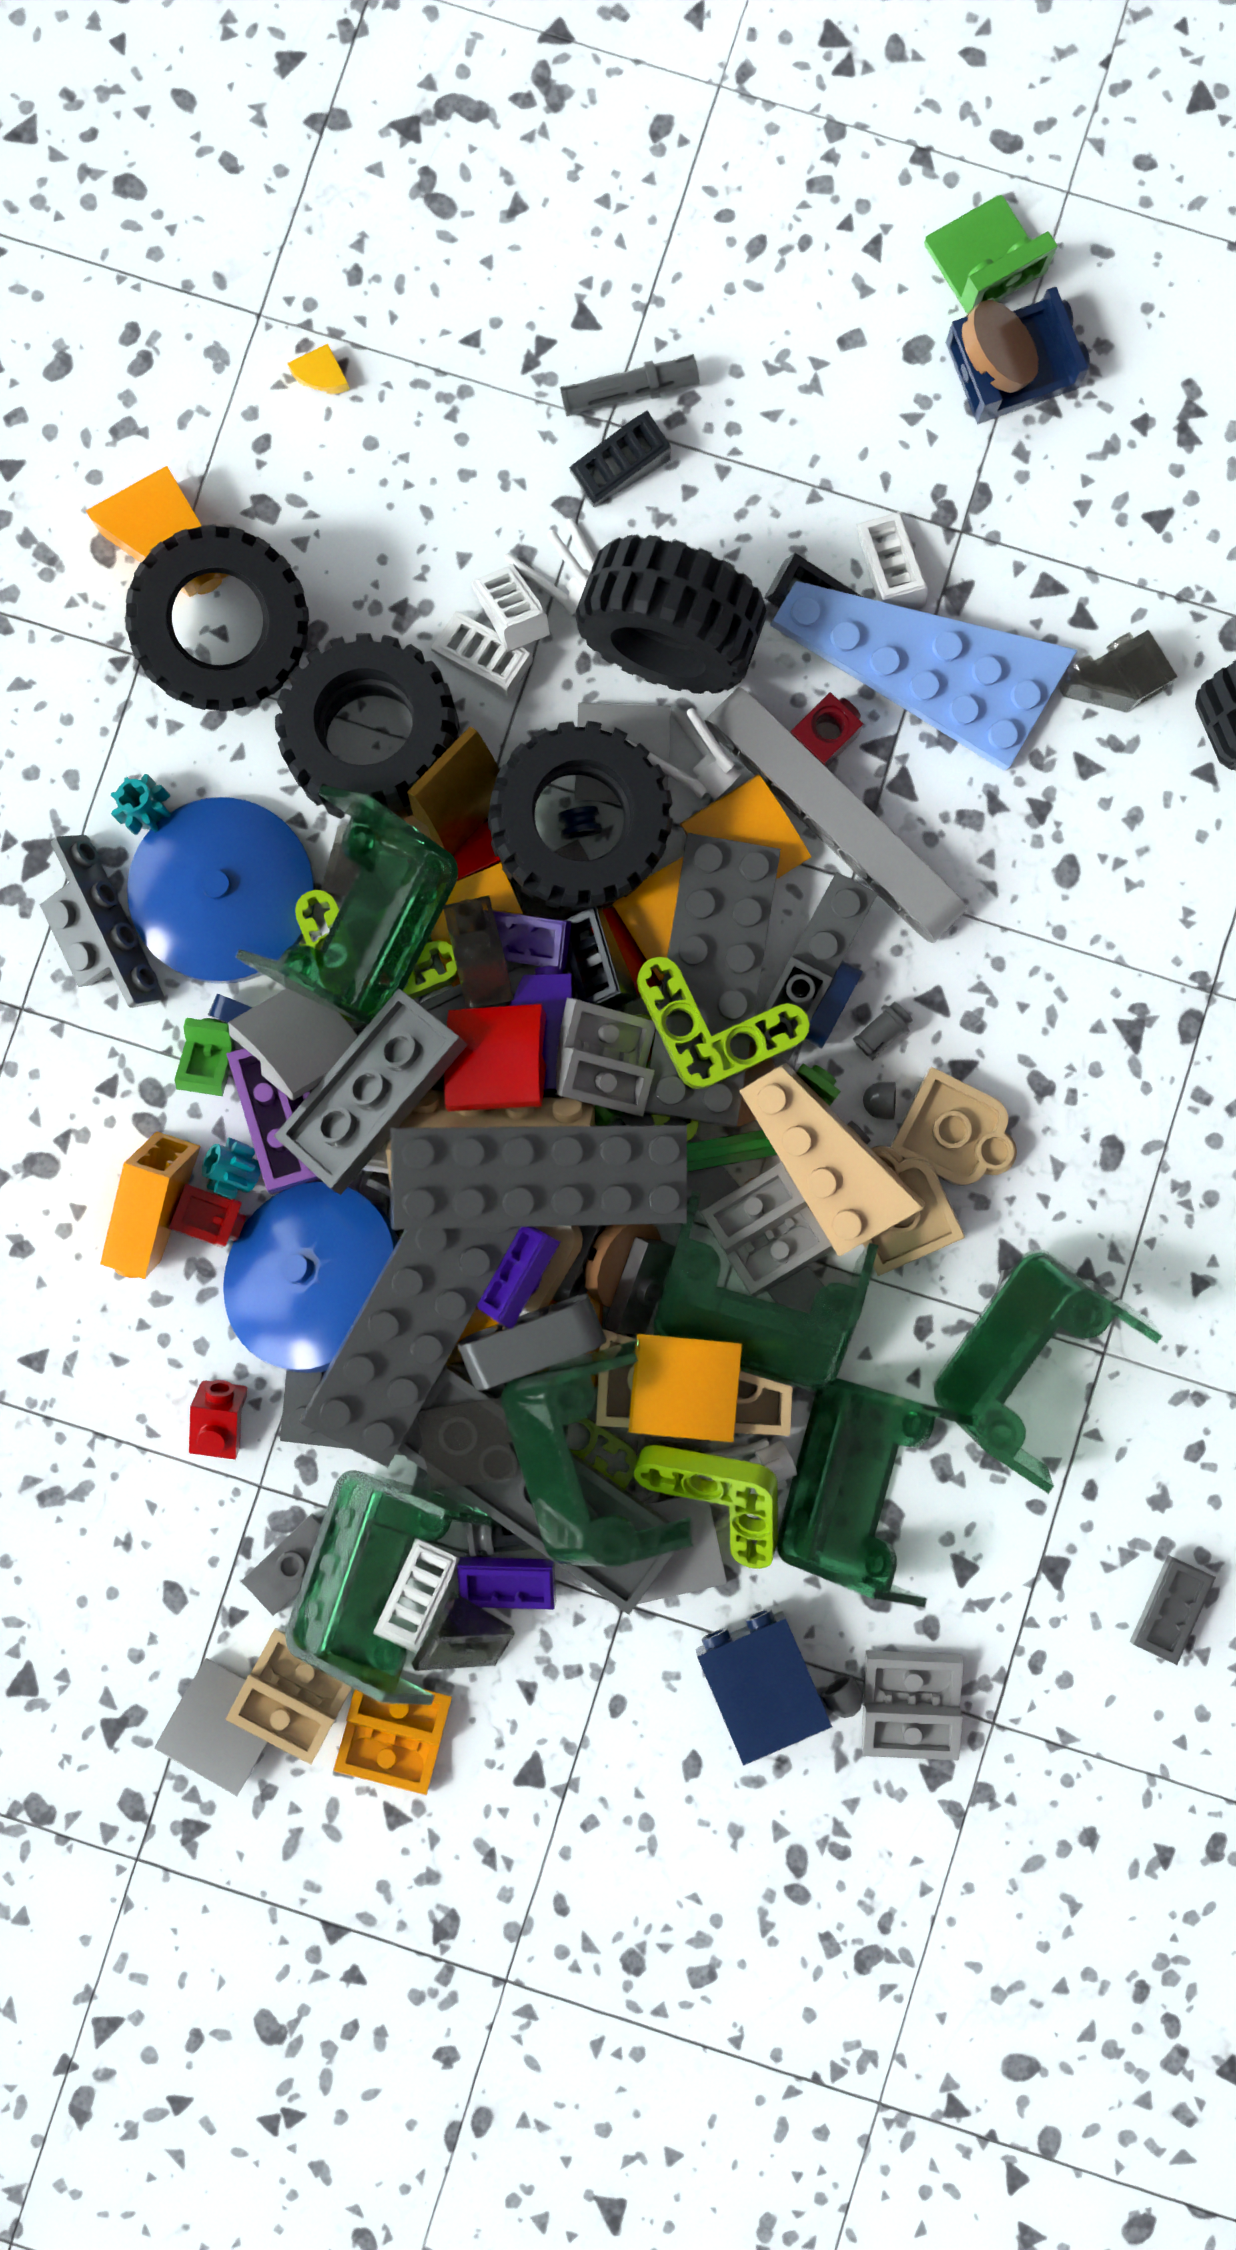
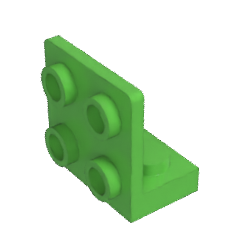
M1002 195L995 196L926 236L924 246L966 313L980 302L987 300L997 302L1046 274L1058 247L1049 231L1035 239L1028 236Z

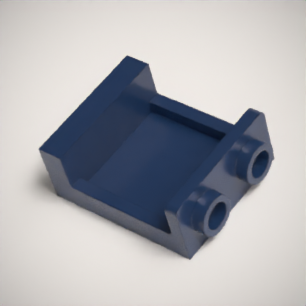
M1056 286L1047 289L1041 301L1012 311L1026 326L1035 343L1039 359L1037 375L1031 383L1019 391L1009 393L992 386L991 382L995 379L987 371L981 375L975 369L965 350L962 338V325L968 318L963 317L952 321L945 343L977 425L1079 389L1088 372L1090 357L1086 345L1082 341L1078 342L1073 330L1074 319L1071 306L1067 300L1061 299Z
M766 1609L755 1613L745 1620L746 1627L729 1633L728 1628L716 1630L701 1639L703 1645L695 1649L701 1668L743 1766L832 1728L783 1611L773 1614L772 1609Z

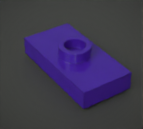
M484 908L477 909L472 956L543 967L555 966L559 967V969H564L567 965L571 921Z
M533 1226L520 1227L477 1304V1308L497 1322L512 1329L530 1296L538 1289L542 1280V1274L560 1241Z
M494 1557L459 1558L457 1572L460 1607L555 1609L557 1601L555 1562L552 1560Z

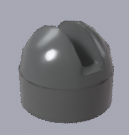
M877 1082L866 1089L863 1096V1104L871 1116L878 1119L894 1120L896 1082Z
M848 1675L826 1687L821 1693V1698L834 1715L849 1718L855 1716L860 1711L863 1693L854 1676Z

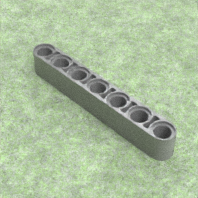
M740 687L736 688L704 720L710 732L751 773L760 775L771 792L925 940L935 943L967 910L963 900L947 883L747 691Z

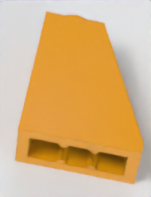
M167 465L86 510L91 521L103 537L139 562H142L151 552L150 550L159 542H163L173 536L174 533L184 529L201 527L198 518ZM223 573L204 574L189 581L180 591L188 597H192L197 593L200 595L207 594L218 588L222 583V579L229 575Z
M156 1131L123 1163L100 1261L101 1265L115 1269L119 1275L124 1277L146 1279L161 1262L172 1231L168 1227L183 1187L189 1183L201 1146Z

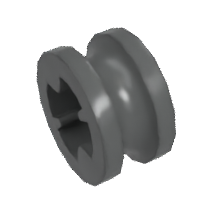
M473 1513L467 1514L466 1527L470 1557L477 1556L481 1550L487 1551L488 1555L495 1554L491 1517L485 1513L481 1518H476Z

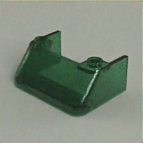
M322 785L318 794L351 816L342 836V849L347 859L360 867V870L320 950L305 944H295L286 949L278 962L239 949L235 958L287 989L368 1025L398 989L404 990L457 882L458 865L450 852L371 796Z
M692 1191L687 1204V1223H681L674 1253L653 1321L654 1335L742 1344L740 1370L810 1391H819L827 1388L839 1374L859 1321L878 1245L869 1242L857 1258L850 1285L843 1283L825 1285L815 1295L810 1313L716 1286L721 1270L719 1255L710 1245L689 1238L702 1194Z
M1032 1250L1025 1253L1017 1261L936 1376L933 1385L934 1398L937 1405L985 1452L1049 1494L1054 1485L1048 1466L1021 1448L1026 1438L1025 1425L1021 1417L1004 1405V1403L1058 1327H1062L1076 1337L1089 1339L1102 1334L1116 1316L1156 1344H1158L1163 1335L1151 1319L1052 1253L1045 1250Z
M638 1340L569 1359L513 1379L507 1383L503 1390L501 1398L502 1408L547 1554L559 1564L620 1567L693 1546V1523L691 1517L638 1532L628 1519L619 1515H608L590 1520L562 1427L584 1419L591 1412L595 1402V1390L591 1375L638 1362L640 1354Z
M833 1377L825 1380L817 1389L796 1464L797 1475L793 1476L778 1531L777 1551L782 1561L872 1599L925 1608L926 1597L892 1584L897 1568L896 1552L888 1541L875 1537L899 1445L910 1448H918L924 1445L933 1432L936 1417L972 1427L975 1417Z
M358 1470L346 1471L338 1478L333 1488L287 1624L285 1639L288 1650L294 1657L380 1703L432 1705L435 1695L400 1678L406 1660V1648L373 1634L411 1551L415 1537L425 1541H437L445 1536L452 1521L491 1527L493 1518L439 1493H432L426 1489Z

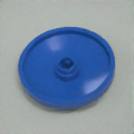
M228 797L196 800L170 812V817H163L156 823L158 831L154 832L150 829L139 844L130 866L127 884L130 915L140 938L147 948L159 960L176 972L208 983L227 984L247 981L261 976L281 964L303 939L295 913L297 901L308 891L316 890L315 876L310 858L294 831L281 818L256 803ZM315 904L311 906L312 914L307 916L306 919L312 918Z
M324 1182L304 1183L286 1189L263 1203L243 1225L237 1241L233 1242L225 1266L223 1282L224 1304L230 1325L240 1342L257 1358L276 1367L298 1373L326 1371L399 1241L396 1230L391 1228V1221L384 1211L372 1200L349 1187L339 1195Z

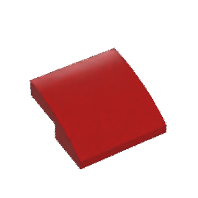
M542 1004L448 1010L447 1027L468 1044L444 1072L445 1107L448 1112L542 1106L546 1075V1063L542 1056L546 1013Z

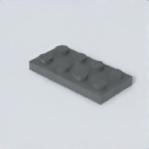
M398 989L277 1131L274 1137L327 1186L341 1195L389 1139L391 1128H398L468 1044L401 989Z

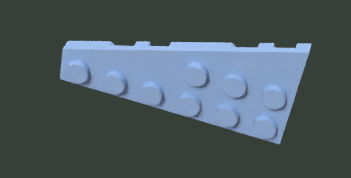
M799 581L794 583L770 624L773 628L1004 771L1010 768L1077 652L1076 649Z

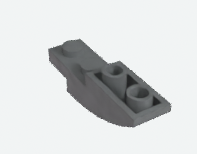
M836 871L761 1013L778 1005L794 1004L803 1009L810 1022L878 893ZM783 1014L779 1015L780 1023L775 1028L764 1032L763 1023L755 1025L765 1037L767 1050L774 1049L769 1042L774 1036L786 1033L789 1039L794 1038L793 1030L798 1026L796 1019L787 1020ZM751 1037L750 1042L756 1044L755 1040ZM796 1047L777 1056L789 1061Z

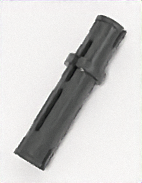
M694 354L654 364L653 360L643 362L644 367L631 371L616 373L578 384L561 386L560 392L566 417L650 396L652 400L660 398V393L671 391L672 389L700 384Z

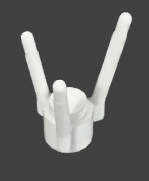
M569 518L566 522L567 527L588 569H583L566 544L563 543L554 530L548 532V538L575 575L566 584V588L570 592L568 596L512 554L506 553L504 560L510 565L513 564L519 573L561 603L573 617L576 614L577 606L590 574L589 571H591L595 559L575 520Z
M674 708L671 711V715L704 756L692 769L698 777L695 780L651 752L647 759L653 766L659 764L665 774L690 788L699 799L708 792L716 800L736 781L741 773L734 767L735 763L724 753L695 709L690 708L687 711L688 717L695 726L694 728L681 711ZM626 740V741H628L629 743H631L633 746H635V747L637 746L635 743L631 742L630 740Z
M763 1438L752 1444L703 1452V1454L725 1458L755 1454L756 1456L748 1461L770 1469L777 1477L778 1490L787 1486L785 1480L797 1475L793 1460L782 1440L770 1445L767 1438ZM729 1512L714 1523L716 1533L730 1524Z

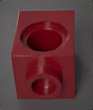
M829 692L790 733L827 768L859 736L864 724L859 720L861 718L860 712L849 700L843 697L838 700ZM822 722H831L838 727L840 736L835 739L823 738L818 733L816 726Z

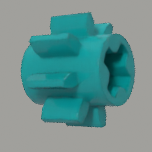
M144 774L141 780L129 779L126 776L117 791L111 792L110 796L118 805V808L114 809L111 815L120 824H125L134 835H138L141 828L157 832L158 826L156 823L163 817L171 816V813L163 803L171 796L170 793L162 785H156V782L148 774Z
M230 1137L227 1139L225 1146L220 1144L211 1146L204 1157L201 1169L202 1175L210 1179L207 1188L230 1199L236 1198L238 1190L244 1193L250 1192L258 1182L261 1173L258 1160L253 1158L255 1149Z

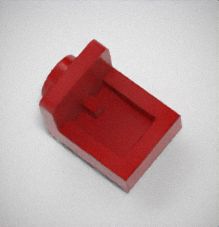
M185 1184L168 1229L223 1248L226 1247L228 1239L237 1241L246 1215L239 1213L241 1201L236 1199L230 1200Z
M204 1380L200 1383L190 1405L189 1454L236 1460L240 1450L241 1412L247 1398L246 1386L231 1384L224 1380Z

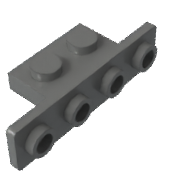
M87 835L56 837L51 841V845L69 883L39 905L78 987L91 986L112 972L130 1008L159 1003L165 996L160 988L157 976L151 969L139 944L138 936L129 923L119 902L118 894L111 885L99 860L96 848L92 845Z

